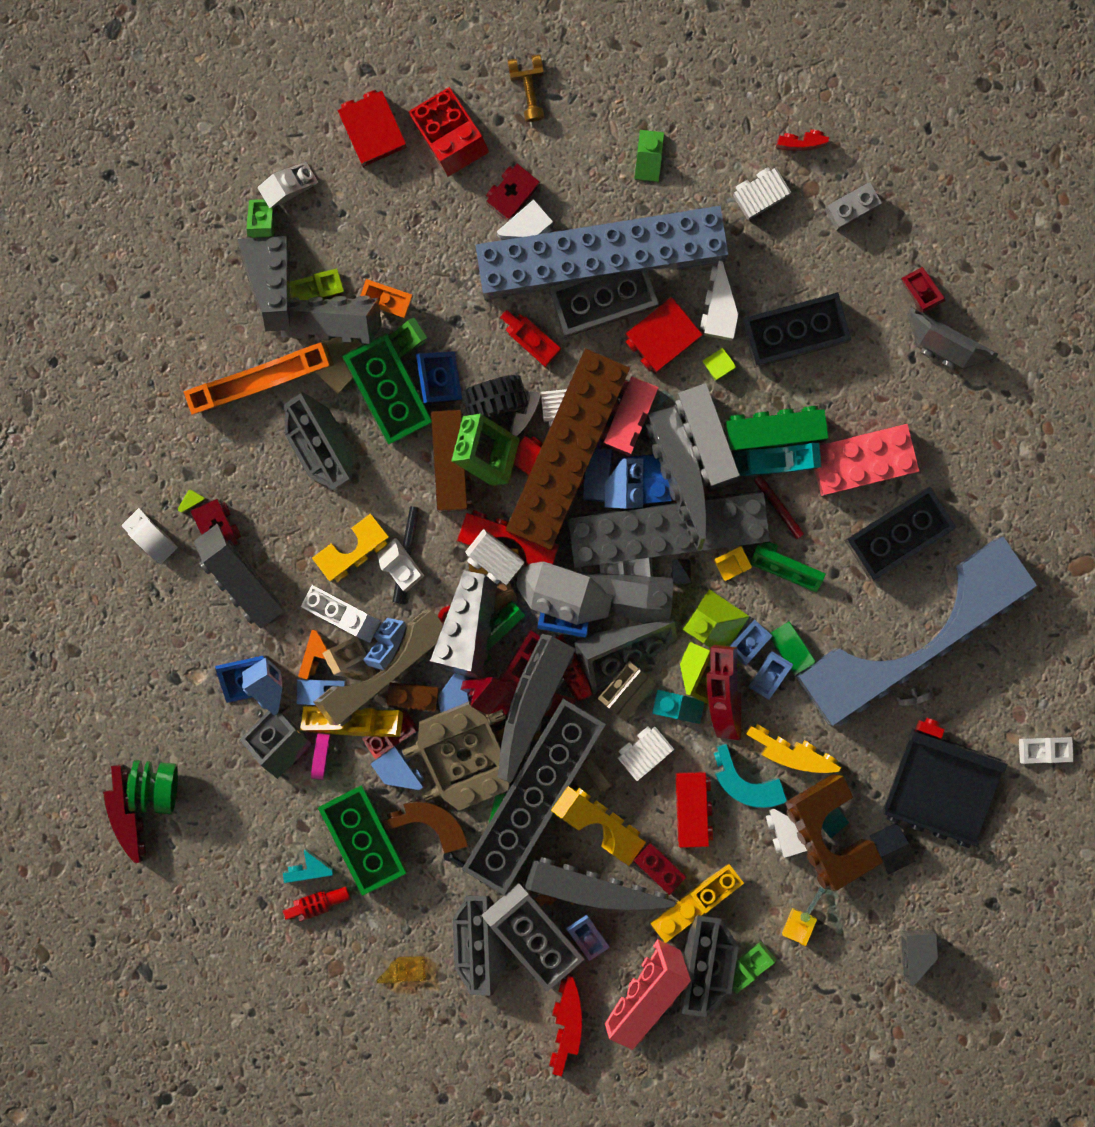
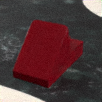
M923 267L901 278L904 287L914 299L918 311L926 312L946 301Z
M494 677L464 680L460 690L469 694V697L472 699V708L489 715L509 693L511 686Z

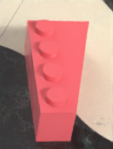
M659 939L653 945L656 950L652 957H646L643 961L642 967L644 969L639 978H633L628 985L627 997L620 998L605 1022L609 1039L631 1050L639 1042L643 1041L653 1025L658 1023L663 1013L673 1005L675 999L688 987L691 981L681 950Z

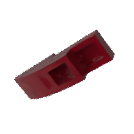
M529 631L505 671L498 678V680L510 685L511 689L492 713L503 709L505 716L508 713L520 678L540 639V636L533 631ZM502 720L493 723V726L498 727Z
M713 645L711 647V671L707 673V693L711 721L717 738L740 741L741 692H737V647Z
M124 764L111 766L113 790L103 792L108 819L125 853L134 863H140L143 861L142 857L146 856L145 842H141L140 832L144 831L143 818L139 817L138 812L128 813L129 807L126 791L129 777L128 769H124Z

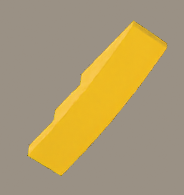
M317 706L303 707L300 730L303 732L374 737H400L403 712L399 710L377 711L373 708L357 709L351 714L353 718L343 726H340V724L336 726L330 725Z

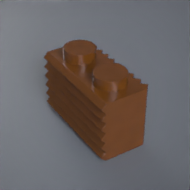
M389 683L388 707L393 706L395 708L397 706L398 708L403 707V709L406 707L410 709L412 707L413 710L417 708L418 710L422 709L424 711L427 709V711L432 710L433 712L437 710L439 687Z

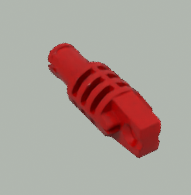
M564 634L554 637L567 644ZM573 653V661L566 668L563 679L578 702L591 696L592 692L587 676L584 674L583 668H581V663L578 661L577 655Z
M347 886L328 893L320 891L294 900V907L283 910L285 920L298 917L301 922L329 912L332 906L349 901L351 897Z

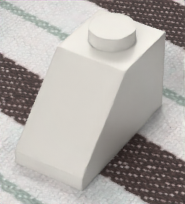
M532 200L497 231V236L500 239H513L551 233L552 229L550 227L553 225V221Z

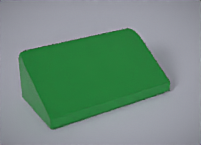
M789 621L770 633L772 635L770 639L782 658L793 664L790 670L794 676L816 663Z

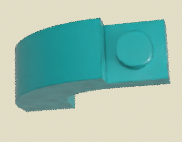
M819 443L734 452L739 476L778 474L821 468Z
M724 743L716 746L718 752L713 754L717 766H722L723 770L715 772V776L722 788L731 797L745 805L758 808L773 807L787 801L779 778L762 783H750L743 780L735 771L727 744Z

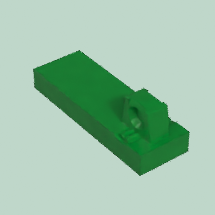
M763 542L761 546H757L750 560L752 566L817 593L826 573L777 553L778 545L771 542Z
M512 600L490 620L491 635L487 640V651L525 616ZM488 653L487 661L484 662V665H485L489 660L492 659L491 656L489 655V653Z

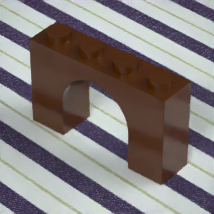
M832 774L786 801L785 804L788 809L787 815L798 830L797 837L805 845L808 852V861L817 871L819 884L824 889L836 892L879 866L883 861L874 842L861 839L835 854L831 853L824 845L821 830L826 816L832 810L853 798L844 776Z

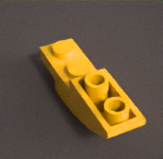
M759 724L755 728L749 725L745 732L746 735L765 745L761 755L784 766L817 773L839 772L841 767L836 765L837 759L827 753L822 757L815 752L817 747L805 740L803 744L796 742L791 750L789 748L791 743L779 736L774 740L768 736L770 731Z
M727 864L677 900L674 907H668L669 909L654 919L650 925L663 942L667 943L694 922L696 915L706 914L742 886L744 882L731 865Z

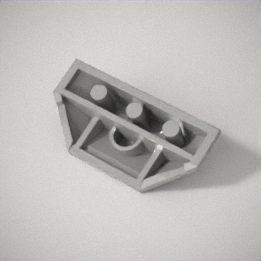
M547 562L522 565L518 571L516 587L532 610L576 625L606 618L610 613L613 596L606 593L591 577Z

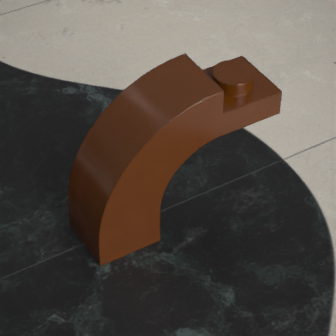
M406 802L403 804L406 813L402 814L401 810L388 813V818L383 820L385 830L412 822H421L429 825L438 834L444 854L469 845L465 832L457 818L444 807L432 802Z

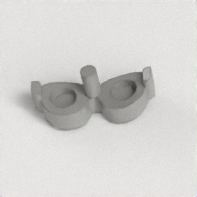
M912 688L913 698L900 700V697H896L898 705L909 706L925 702L934 696L933 690L930 688V692L917 696L916 688Z

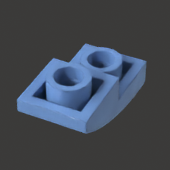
M595 449L585 471L583 493L585 501L605 502V482L611 472L612 449Z
M387 618L373 635L378 642L363 659L368 666L385 670L401 643L406 628L404 621Z

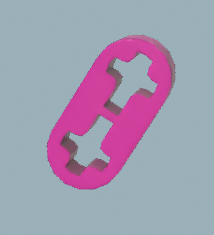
M317 734L311 779L324 780L330 734Z

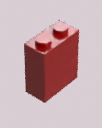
M372 90L363 95L364 99L357 102L354 100L347 101L341 105V109L337 110L362 167L407 148L383 91L377 92Z
M670 297L625 334L627 338L625 343L633 353L638 351L643 357L640 362L647 371L653 370L656 374L700 339L702 334L676 301Z

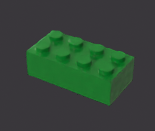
M384 333L374 338L370 344L365 343L341 355L388 445L432 422L387 334Z
M818 406L803 407L801 412L794 413V409L779 410L777 415L771 416L769 411L754 413L753 418L745 419V414L730 416L728 418L729 421L723 424L724 434L731 453L818 443L828 439L825 409L819 410Z
M364 784L318 807L362 896L408 872L388 831L385 830L383 821Z

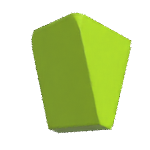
M723 348L702 361L714 381L736 369L734 362Z
M188 490L178 507V511L186 513L208 499L193 490Z

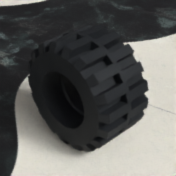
M507 375L471 386L461 393L468 415L482 414L490 420L518 412L529 404L520 375Z

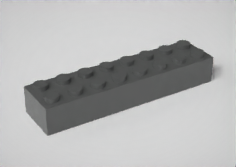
M761 490L704 498L706 538L702 550L770 542L765 498ZM677 502L646 505L643 508H624L567 516L574 568L695 552L697 549L694 542L691 543L688 538V528L685 521L682 522L679 517Z
M563 698L463 866L462 870L505 895L552 816L553 812L551 809L571 784L605 727V722Z

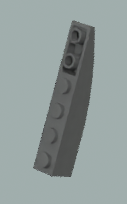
M676 407L648 413L646 423L643 425L645 436L650 438L653 444V455L661 463L662 476L669 482L671 498L677 501L679 517L682 522L685 521L688 528V538L691 543L694 542L697 551L702 550L706 538L705 499L700 469L691 448L692 444L686 435Z
M541 635L520 678L511 702L504 728L498 769V778L510 783L517 777L520 771L519 765L523 757L530 751L531 740L534 734L540 730L544 713L550 709L552 697L563 682L562 676L574 658L575 648L552 636Z
M541 857L540 862L532 860L524 889L564 901L597 908L649 910L675 906V901L668 900V894L655 891L654 895L645 893L647 888L632 884L631 888L623 886L624 881L609 878V882L600 880V874L590 871L583 875L577 873V867L564 864L563 868L554 866L555 861Z

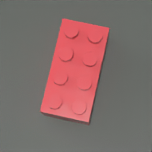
M908 424L819 445L821 468H814L821 496L919 472Z

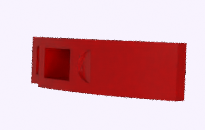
M570 973L567 974L566 979L563 978L560 982L558 992L562 993L560 1003L555 1002L552 1016L556 1017L555 1024L562 1025L564 1028L558 1029L555 1043H559L557 1053L552 1052L549 1067H553L552 1074L561 1077L568 1053L578 1055L582 1031L580 997L573 974Z

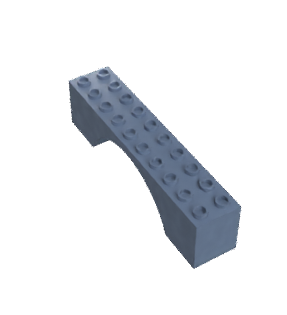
M721 206L475 244L484 300L532 293L558 284L610 274L654 269L678 270L715 264L719 261L725 262L728 256Z
M1004 537L995 538L956 565L958 587L953 610L942 630L923 648L905 657L888 661H869L835 648L817 660L816 663L795 675L828 725H838V727L851 719L849 714L854 711L860 713L871 705L869 702L874 697L880 699L891 691L889 687L894 683L899 685L912 677L910 672L915 669L923 670L932 663L930 660L935 655L937 657L945 655L953 649L950 646L954 642H964L973 635L971 633L973 629L986 627L993 622L992 616L995 614L1003 615L1014 607L1011 603L1015 600L1023 601L1034 593L1032 589L1037 586Z

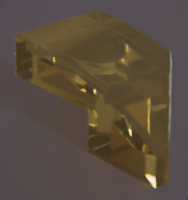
M425 955L398 957L378 977L377 983L425 981Z

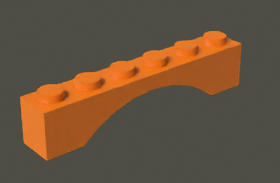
M320 342L262 365L183 392L191 415L199 414L334 366L326 342Z

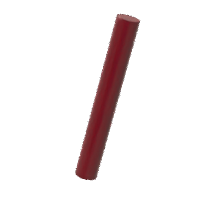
M760 475L753 480L795 538L798 539L805 533L763 476Z

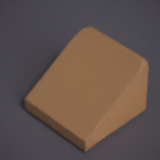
M501 581L497 584L494 605L496 610L505 607L511 600L513 602L518 600L510 582L507 585Z

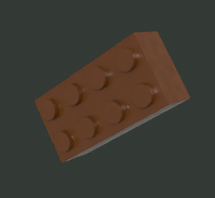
M461 410L431 412L436 501L439 513L468 511V505H472V491L467 489L466 481H471V473L452 462L463 418Z

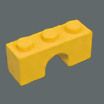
M371 513L351 528L358 539V545L353 552L342 554L331 543L312 557L329 582L336 580L338 583L349 574L346 570L353 565L358 568L368 560L366 555L373 550L377 553L388 545L386 540L389 539V536Z

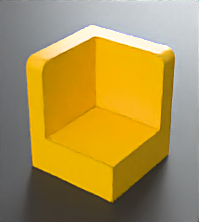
M741 546L714 559L725 581L752 568Z
M792 908L782 935L806 946L817 919L814 916Z

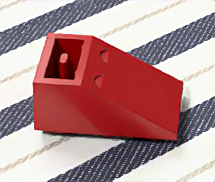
M450 87L408 111L447 177L489 153L482 135Z

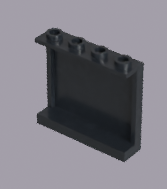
M912 728L882 811L884 815H887L886 819L894 823L900 824L901 821L910 823L909 827L917 831L923 832L924 829L933 831V835L940 839L947 840V837L956 839V843L963 847L970 848L971 845L978 847L979 843L977 840L1001 774L1005 773L1008 764L1003 759Z

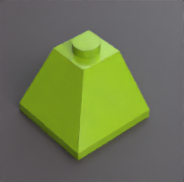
M709 589L682 630L710 649L713 645L730 646L750 616Z
M690 642L680 662L685 691L687 695L709 704L707 673L711 671V651Z

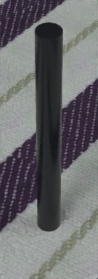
M410 506L403 541V548L409 556H411L419 508ZM396 582L392 602L402 604L404 591Z

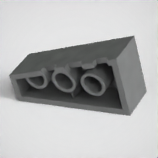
M338 296L323 300L322 297H313L308 300H299V298L295 297L290 298V330H282L281 337L311 339L318 335L321 340L327 341L335 337H342V342H352L354 338H361L362 343L370 344L382 326L378 298H370V296H359L356 299H346L344 296Z

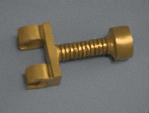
M541 54L532 56V70L519 72L517 59L507 60L511 81L524 80L528 109L524 111L525 122L543 120V108L537 106L532 77L544 75Z

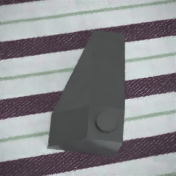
M576 572L591 577L606 593L613 596L611 612L642 624L670 620L673 578Z
M670 619L598 632L574 642L577 659L580 661L581 668H583V672L587 676L592 694L606 689L629 661L639 668V662L648 656L654 657L676 641L675 621Z

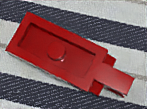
M505 310L500 316V319L508 325L505 331L542 366L546 367L561 351V348L527 317H523L521 314L514 317L508 310Z

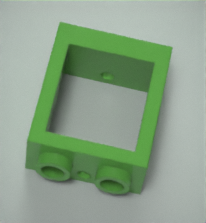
M482 414L463 416L452 462L489 485L508 484L520 439ZM481 432L495 440L489 464L475 456Z

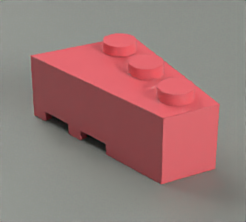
M632 376L630 381L625 380L619 393L623 395L620 404L615 403L610 414L611 417H614L611 426L606 425L600 439L604 440L603 446L630 457L659 387Z

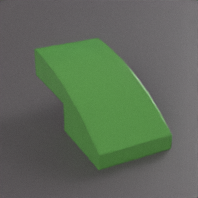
M762 941L736 960L732 986L736 994L753 982L758 975L777 960Z

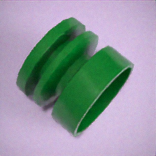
M134 760L127 782L129 811L137 812L141 801V811L147 812L150 802H154L155 813L172 815L177 796L178 765L160 762L157 773H153L152 762L146 761L143 771L142 761Z

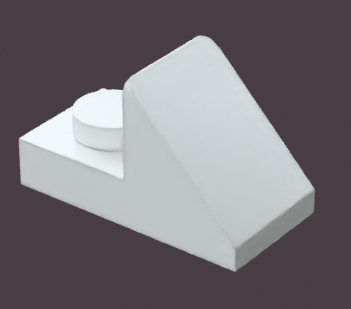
M396 538L377 553L381 570L389 572L403 591L407 592L424 577V574Z

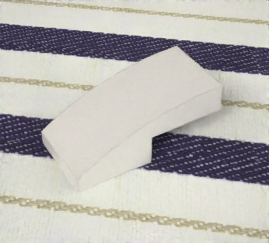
M529 391L527 399L529 404L525 407L524 414L514 413L510 433L517 436L526 427L535 412L541 393Z
M652 557L600 564V573L653 577Z
M1072 737L1019 739L1020 763L1073 762Z

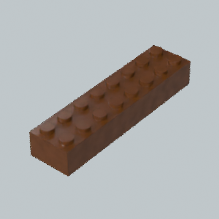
M586 348L584 349L507 525V532L548 550L552 549L630 371V367Z

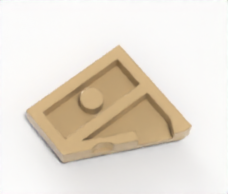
M353 637L322 653L328 666L336 676L365 681L377 674L374 667L368 666L363 660L367 654L358 637Z

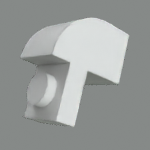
M139 508L122 525L128 532V535L160 565L178 548Z

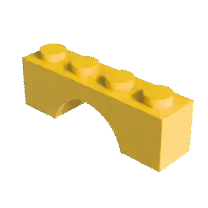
M568 786L551 811L578 831L590 824H601L603 828L601 847L627 866H630L646 843L638 837L641 832L630 824L625 828L622 825L624 820L612 812L610 816L607 815L605 812L608 808L597 800L592 804L588 801L591 798L590 795L580 788L574 791Z

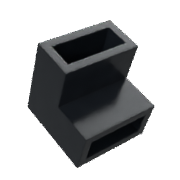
M898 823L869 835L883 861L882 865L888 875L916 862L910 845Z

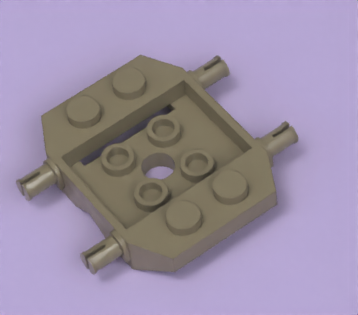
M468 701L419 722L416 745L402 751L406 760L415 755L422 754L436 783L435 788L422 793L425 802L442 797L460 811L509 790V782L498 778L501 744L493 728V723L506 719L503 709L487 715L472 708L471 702ZM461 748H468L471 751V755L468 758H461L457 752ZM523 757L521 763L526 762L525 757ZM490 765H496L495 768H492L488 771L465 779L461 782H458L453 785L451 783V781L462 778L478 770L484 769Z

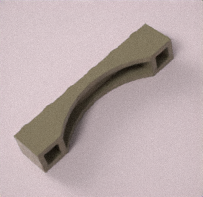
M424 610L406 625L401 645L385 670L358 684L332 686L313 701L330 725H345L353 718L351 716L352 713L357 709L363 710L371 703L370 698L376 693L378 695L384 693L390 687L389 683L396 678L398 680L408 673L407 668L411 664L420 663L427 657L426 652L432 647L435 649L443 623L433 610Z

